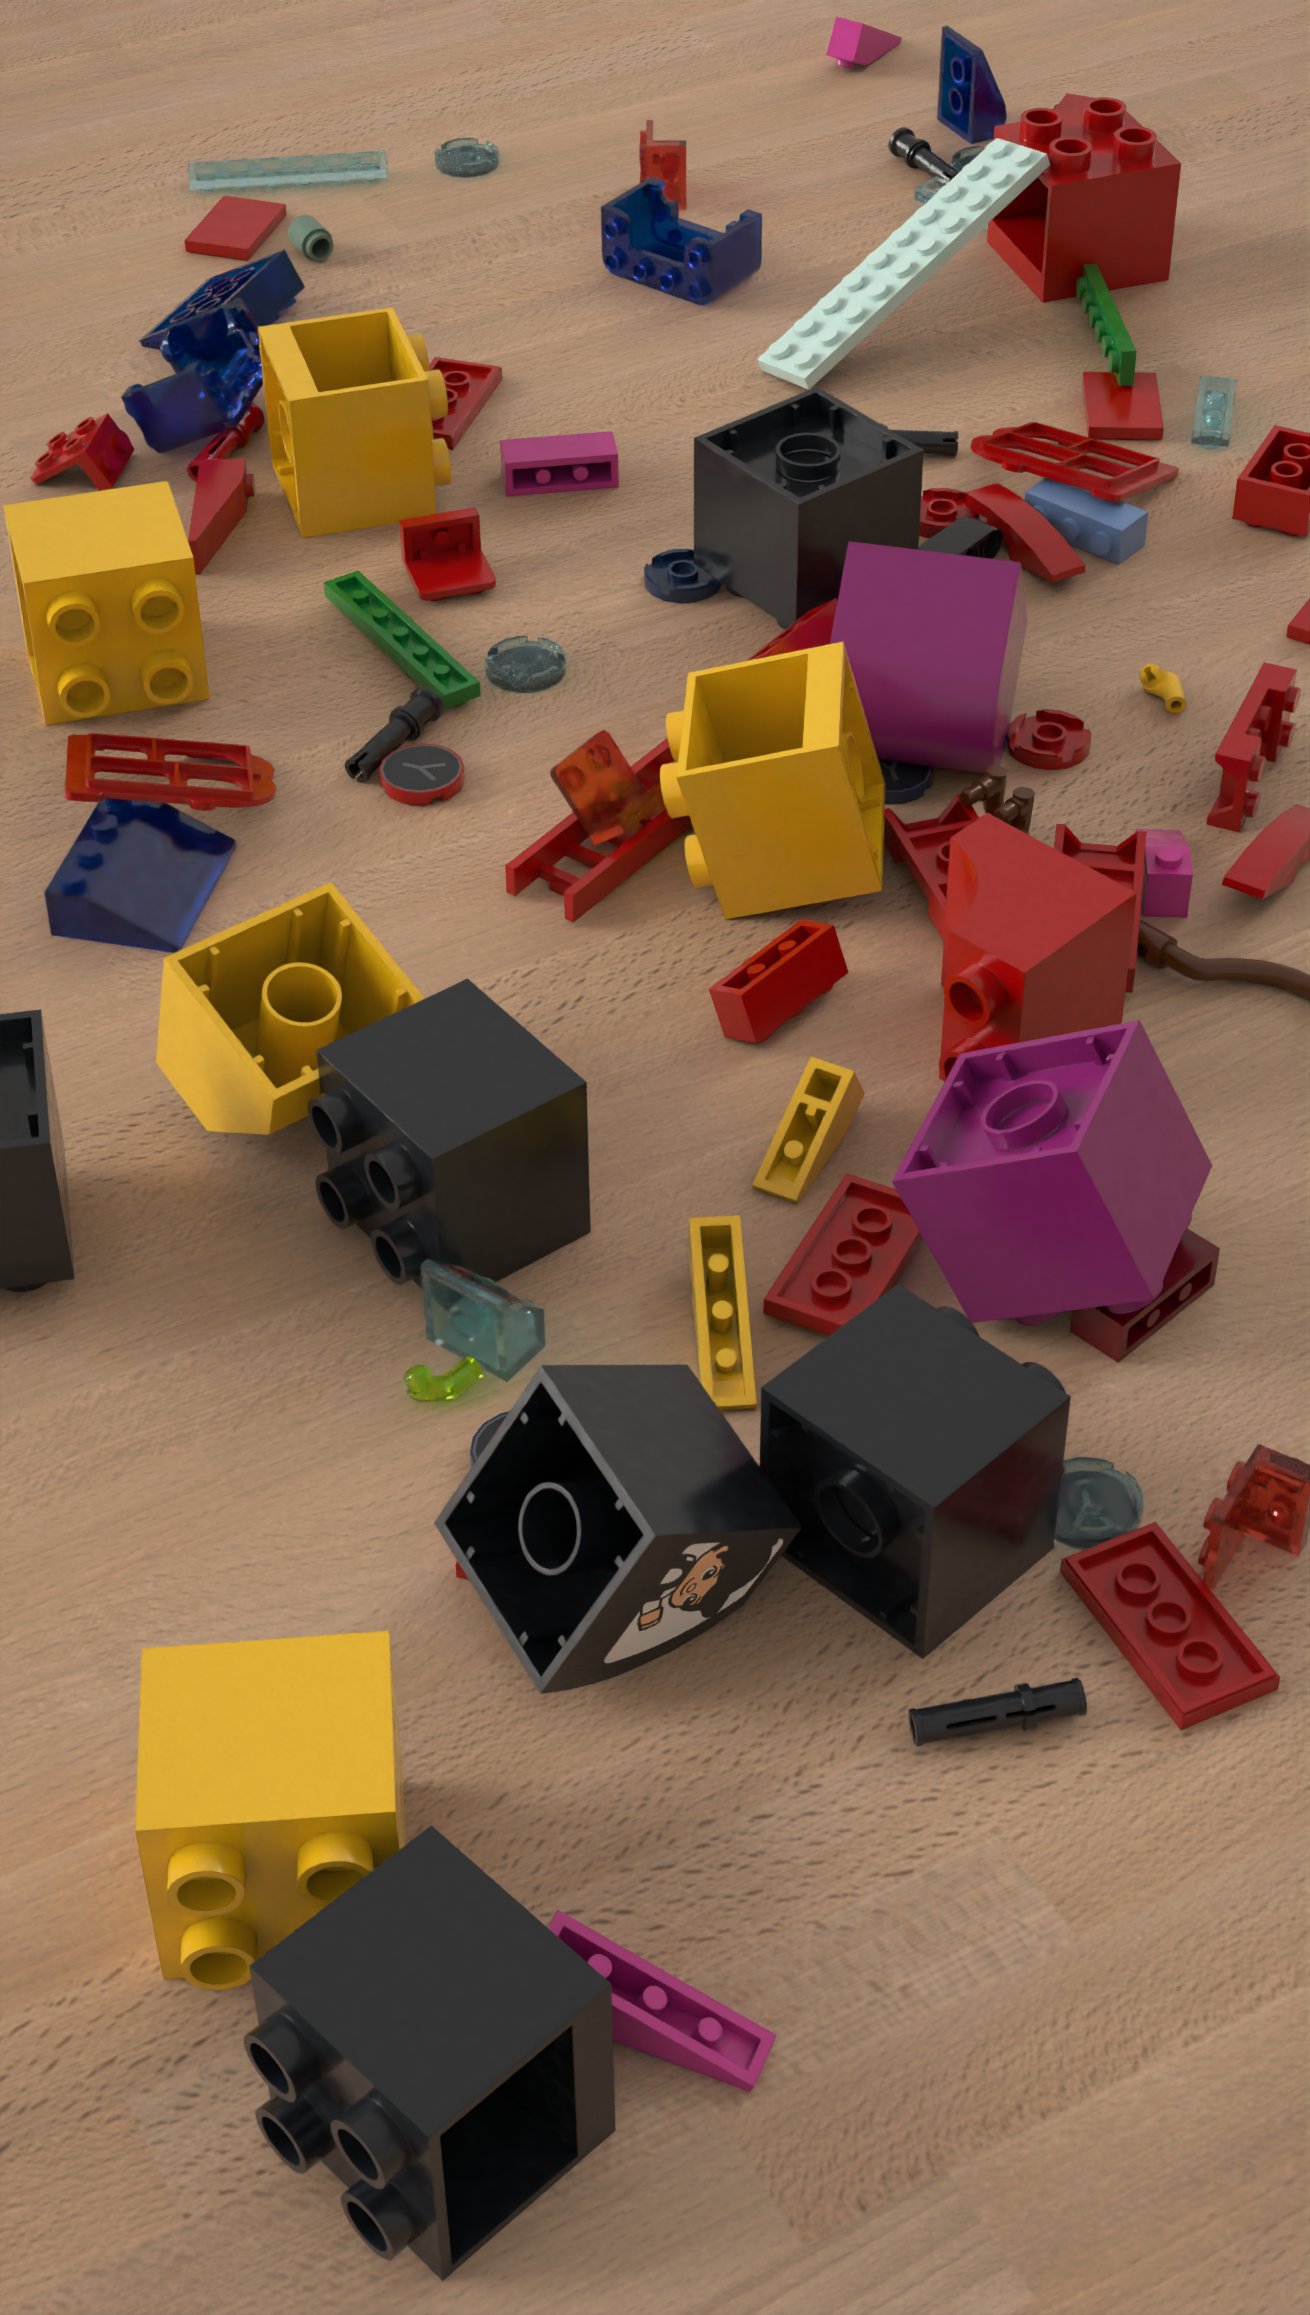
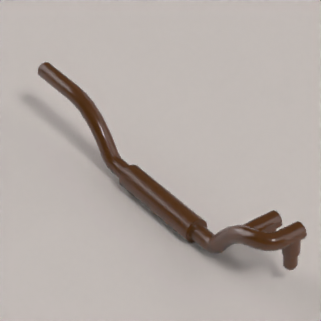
M999 765L989 766L985 776L977 779L971 786L962 790L960 800L964 805L970 806L978 801H983L985 814L989 813L1030 835L1029 828L1035 792L1028 787H1018L1013 790V797L1004 802L1008 770L1005 767ZM1142 920L1139 921L1137 957L1159 969L1167 966L1183 976L1200 981H1249L1273 985L1289 990L1310 1001V975L1305 972L1263 960L1199 958L1178 947L1177 940Z

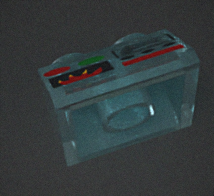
M430 1259L425 1260L421 1264L426 1339L506 1382L546 1346L544 1309L538 1307L531 1300L521 1298L498 1286L491 1279L481 1277L461 1266Z

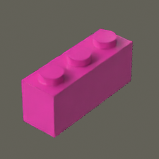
M612 431L500 440L501 474L506 497L619 488L618 451Z

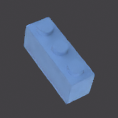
M1044 478L1025 492L1024 500L1042 514L1065 538L1068 544L1119 565L1145 546L1148 512L1125 502L1116 503L1090 495L1088 490Z

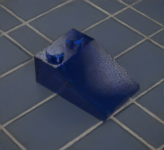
M949 26L942 27L937 120L970 144L994 139V126L1005 124L1007 112L1006 104L984 52Z

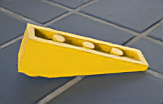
M740 1215L689 1218L687 1245L701 1384L719 1410L756 1409L757 1402Z

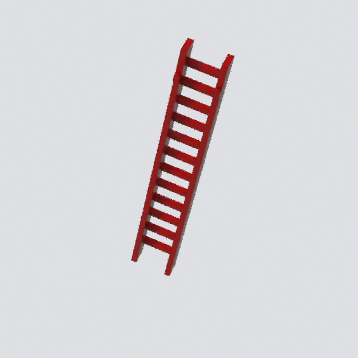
M668 737L505 865L506 892L516 896L537 878H542L549 882V890L564 896L565 919L574 923L692 826L689 815L672 819L667 809L658 815L632 804L642 794L664 802L661 785L657 783L660 781L661 765L675 762L670 750ZM619 814L644 825V827L632 836L606 823ZM593 835L619 847L606 857L580 844ZM567 856L593 869L582 878H578L553 866Z

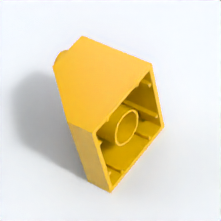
M329 882L164 957L156 1064L207 1131L270 1135L308 1116L309 1100L321 1095L316 1050L425 998L332 882Z

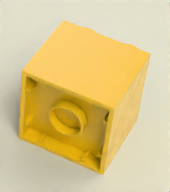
M393 307L258 327L271 464L301 538L396 524L401 519L436 514L435 486L451 484L452 472L446 442L443 438L434 439L431 419L447 416L448 401L441 371L439 369L430 371L428 352L423 335L421 333L406 335Z
M168 481L3 505L25 645L46 726L210 699L194 559Z
M844 641L688 673L684 710L670 712L666 716L667 737L675 762L661 765L660 783L663 800L669 816L673 819L689 815L696 833L685 838L686 863L694 887L698 889L714 886L725 920L882 891L885 782Z
M389 1631L142 1648L135 1833L163 1980L184 1978L194 1986L209 1990L232 1989L251 1980L249 1967L251 1964L406 1845L404 1779Z

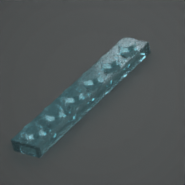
M385 151L188 163L190 190L198 189L201 192H211L216 188L228 187L234 190H243L249 186L260 185L276 188L282 184L292 183L309 186L315 182L329 181L334 184H341L348 180L362 179L367 182H374L380 178H388Z

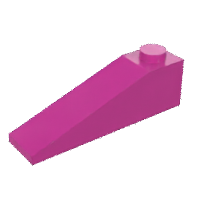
M556 1911L546 1927L612 1985L613 2041L750 2092L754 2088L777 2035L563 1912Z

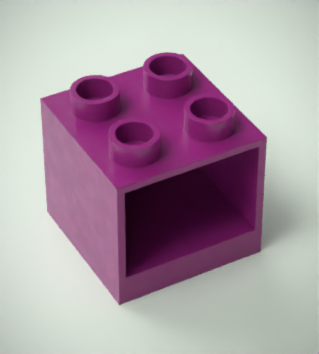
M1140 1020L960 1053L893 1177L892 1183L971 1323L1015 1318L1017 1322L1023 1325H1038L1053 1319L1062 1311L1106 1306L1112 1313L1125 1314L1137 1311L1151 1303L1163 1288L1164 1276L1183 1232L1192 1221L1193 1209L1210 1173L1212 1164Z

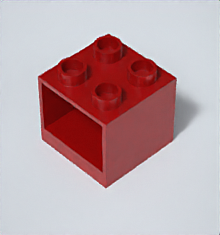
M1108 97L1094 98L1085 103L1084 111L1064 115L1049 108H1032L1021 114L1020 122L994 126V140L999 138L1047 153L1050 166L988 223L987 242L1042 303L1077 297L1076 281L1077 278L1082 277L1083 264L1098 265L1109 291L1169 280L1181 162L1157 140V134L1153 130L1143 127L1126 111V104L1118 99Z

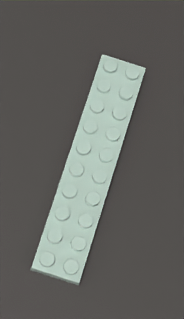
M999 138L989 143L975 159L965 165L962 171L949 183L940 188L936 195L923 207L919 208L899 229L895 230L874 252L870 253L858 267L846 275L832 291L821 298L806 315L796 321L793 327L780 339L771 344L769 349L757 359L761 371L809 390L1044 172L1050 166L1047 153Z

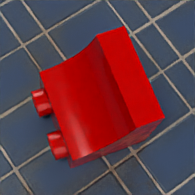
M986 813L950 838L941 986L944 987V1010L939 1079L945 1083L960 1053L1122 1024L1137 893L989 813Z

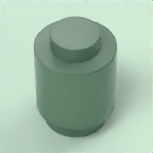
M299 216L290 224L288 239L307 259L323 261L331 255L333 251L332 236L312 216Z

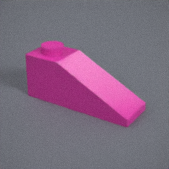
M836 17L826 55L837 58L836 65L849 69H854L855 64L867 66L901 43L902 37L863 23Z
M1136 829L1135 832H1147L1141 896L1142 916L1187 918L1193 872L1190 847L1180 830Z

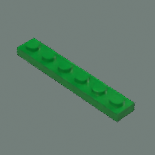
M1083 264L1082 277L1077 278L1076 281L1077 299L1082 300L1083 313H1088L1089 326L1095 329V339L1097 343H1101L1103 358L1108 359L1109 372L1114 373L1119 386H1134L1137 351L1098 265Z
M359 570L324 582L325 596L421 687L424 686L433 690L441 698L444 709L459 706L466 701L481 696L480 682Z

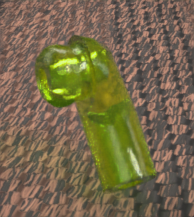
M466 1356L444 1375L431 1376L428 1366L415 1365L405 1372L403 1381L408 1387L407 1394L417 1402L453 1401L483 1376V1370L474 1358Z

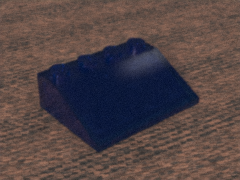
M284 249L208 278L139 341L143 347L207 359H215L226 355L230 359L246 350L245 343L259 337L258 327L267 326L280 318L279 311L295 304L297 301L295 296L305 286Z
M103 798L96 805L44 892L51 935L171 953L180 951L236 849V840L167 803Z

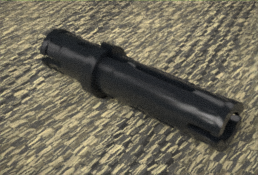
M1077 1677L1069 1681L1030 1688L1028 1683L1016 1684L1014 1691L964 1699L919 1709L911 1708L908 1710V1718L913 1742L916 1746H922L925 1743L971 1736L1015 1726H1021L1024 1731L1036 1729L1037 1722L1074 1715H1086L1087 1702L1082 1682Z

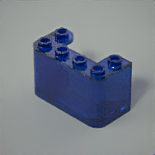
M652 176L601 206L602 259L605 267L612 274L704 306L755 274L761 267V213L747 209L740 214L738 222L732 221L726 225V232L722 233L679 218V202L675 200L669 201L662 191L665 188V181Z
M236 299L170 325L163 334L160 349L163 358L170 363L176 374L145 386L141 384L131 385L126 389L121 399L124 402L127 413L134 418L144 434L147 445L162 454L236 427L263 385L258 326L242 299Z

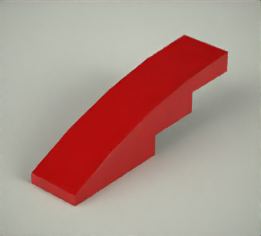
M999 483L965 492L966 507L986 517L988 524L1002 530L1003 541L1009 544L1010 560L1021 562V566L1052 583L1086 573L1085 564L1065 538L1042 514L1020 496Z
M1296 804L1274 819L1242 852L1225 874L1222 885L1260 899H1265L1292 884L1298 866L1310 860V808Z

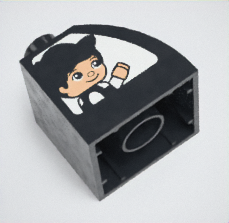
M687 1364L541 1365L434 1522L540 1694L571 1690L619 1676L670 1653L698 1637L746 1603L802 1529L801 1524Z

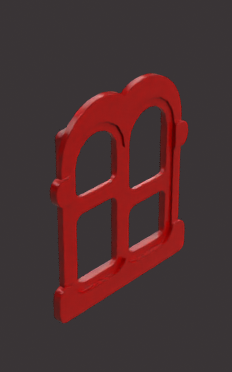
M1030 422L1019 427L999 428L993 431L992 435L978 436L971 441V450L975 454L989 461L1002 464V468L1016 473H1032L1088 490L1090 495L1116 503L1177 477L1179 468L1159 462L1160 459L1038 422ZM1033 438L1046 439L1058 442L1059 445L1065 446L1066 448L1046 443L1040 440H1036ZM1006 448H1012V449H1019V450L1028 451V452L1035 453V454H1038V455H1042V456H1045V457H1048V458H1052V459H1055V460H1058V461H1061V462H1059V463L1049 462V461H1046V460H1043V459H1039V458H1036V457H1033V456H1029V455H1026V454H1023V453H1019V452H1016V451H1013V450H1009V449H1006ZM1088 453H1094V454L1102 455V456H1105V457H1108V458H1112V459H1115V460H1118V461H1122V462H1125V463H1129V464H1132V465H1135V466H1138V467H1136V468L1127 467V466H1124V465H1121V464H1117V463H1114V462H1111V461H1107V460H1104V459H1100V458H1097V457H1094V456H1090V455H1087V454H1088ZM1079 469L1092 470L1098 473L1112 476L1113 478L1106 479L1100 476L1079 471Z
M89 733L88 735L73 734L68 736L65 799L70 801L101 802L103 798L187 804L195 810L212 811L216 807L241 808L266 804L275 798L276 785L272 781L274 776L273 766L268 761L252 755L250 747L247 745ZM105 749L141 752L147 755V759L97 756L95 751H104ZM182 755L190 758L225 759L238 764L240 767L165 761V756ZM111 772L162 776L169 779V784L96 779L95 773ZM187 780L223 781L241 787L242 790L187 786Z

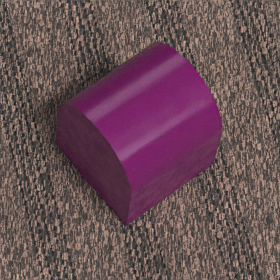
M848 542L830 644L844 641L878 760L986 774L989 766H1000L1011 720L1028 622L1021 562Z

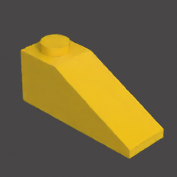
M810 1056L752 1184L754 1189L797 1204L800 1202L846 1136L865 1094L855 1071Z

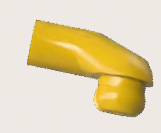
M1154 663L1147 664L1141 669L1139 678L1142 681V687L1148 693L1164 699L1168 712L1178 714L1186 708L1182 683L1176 674L1161 670Z

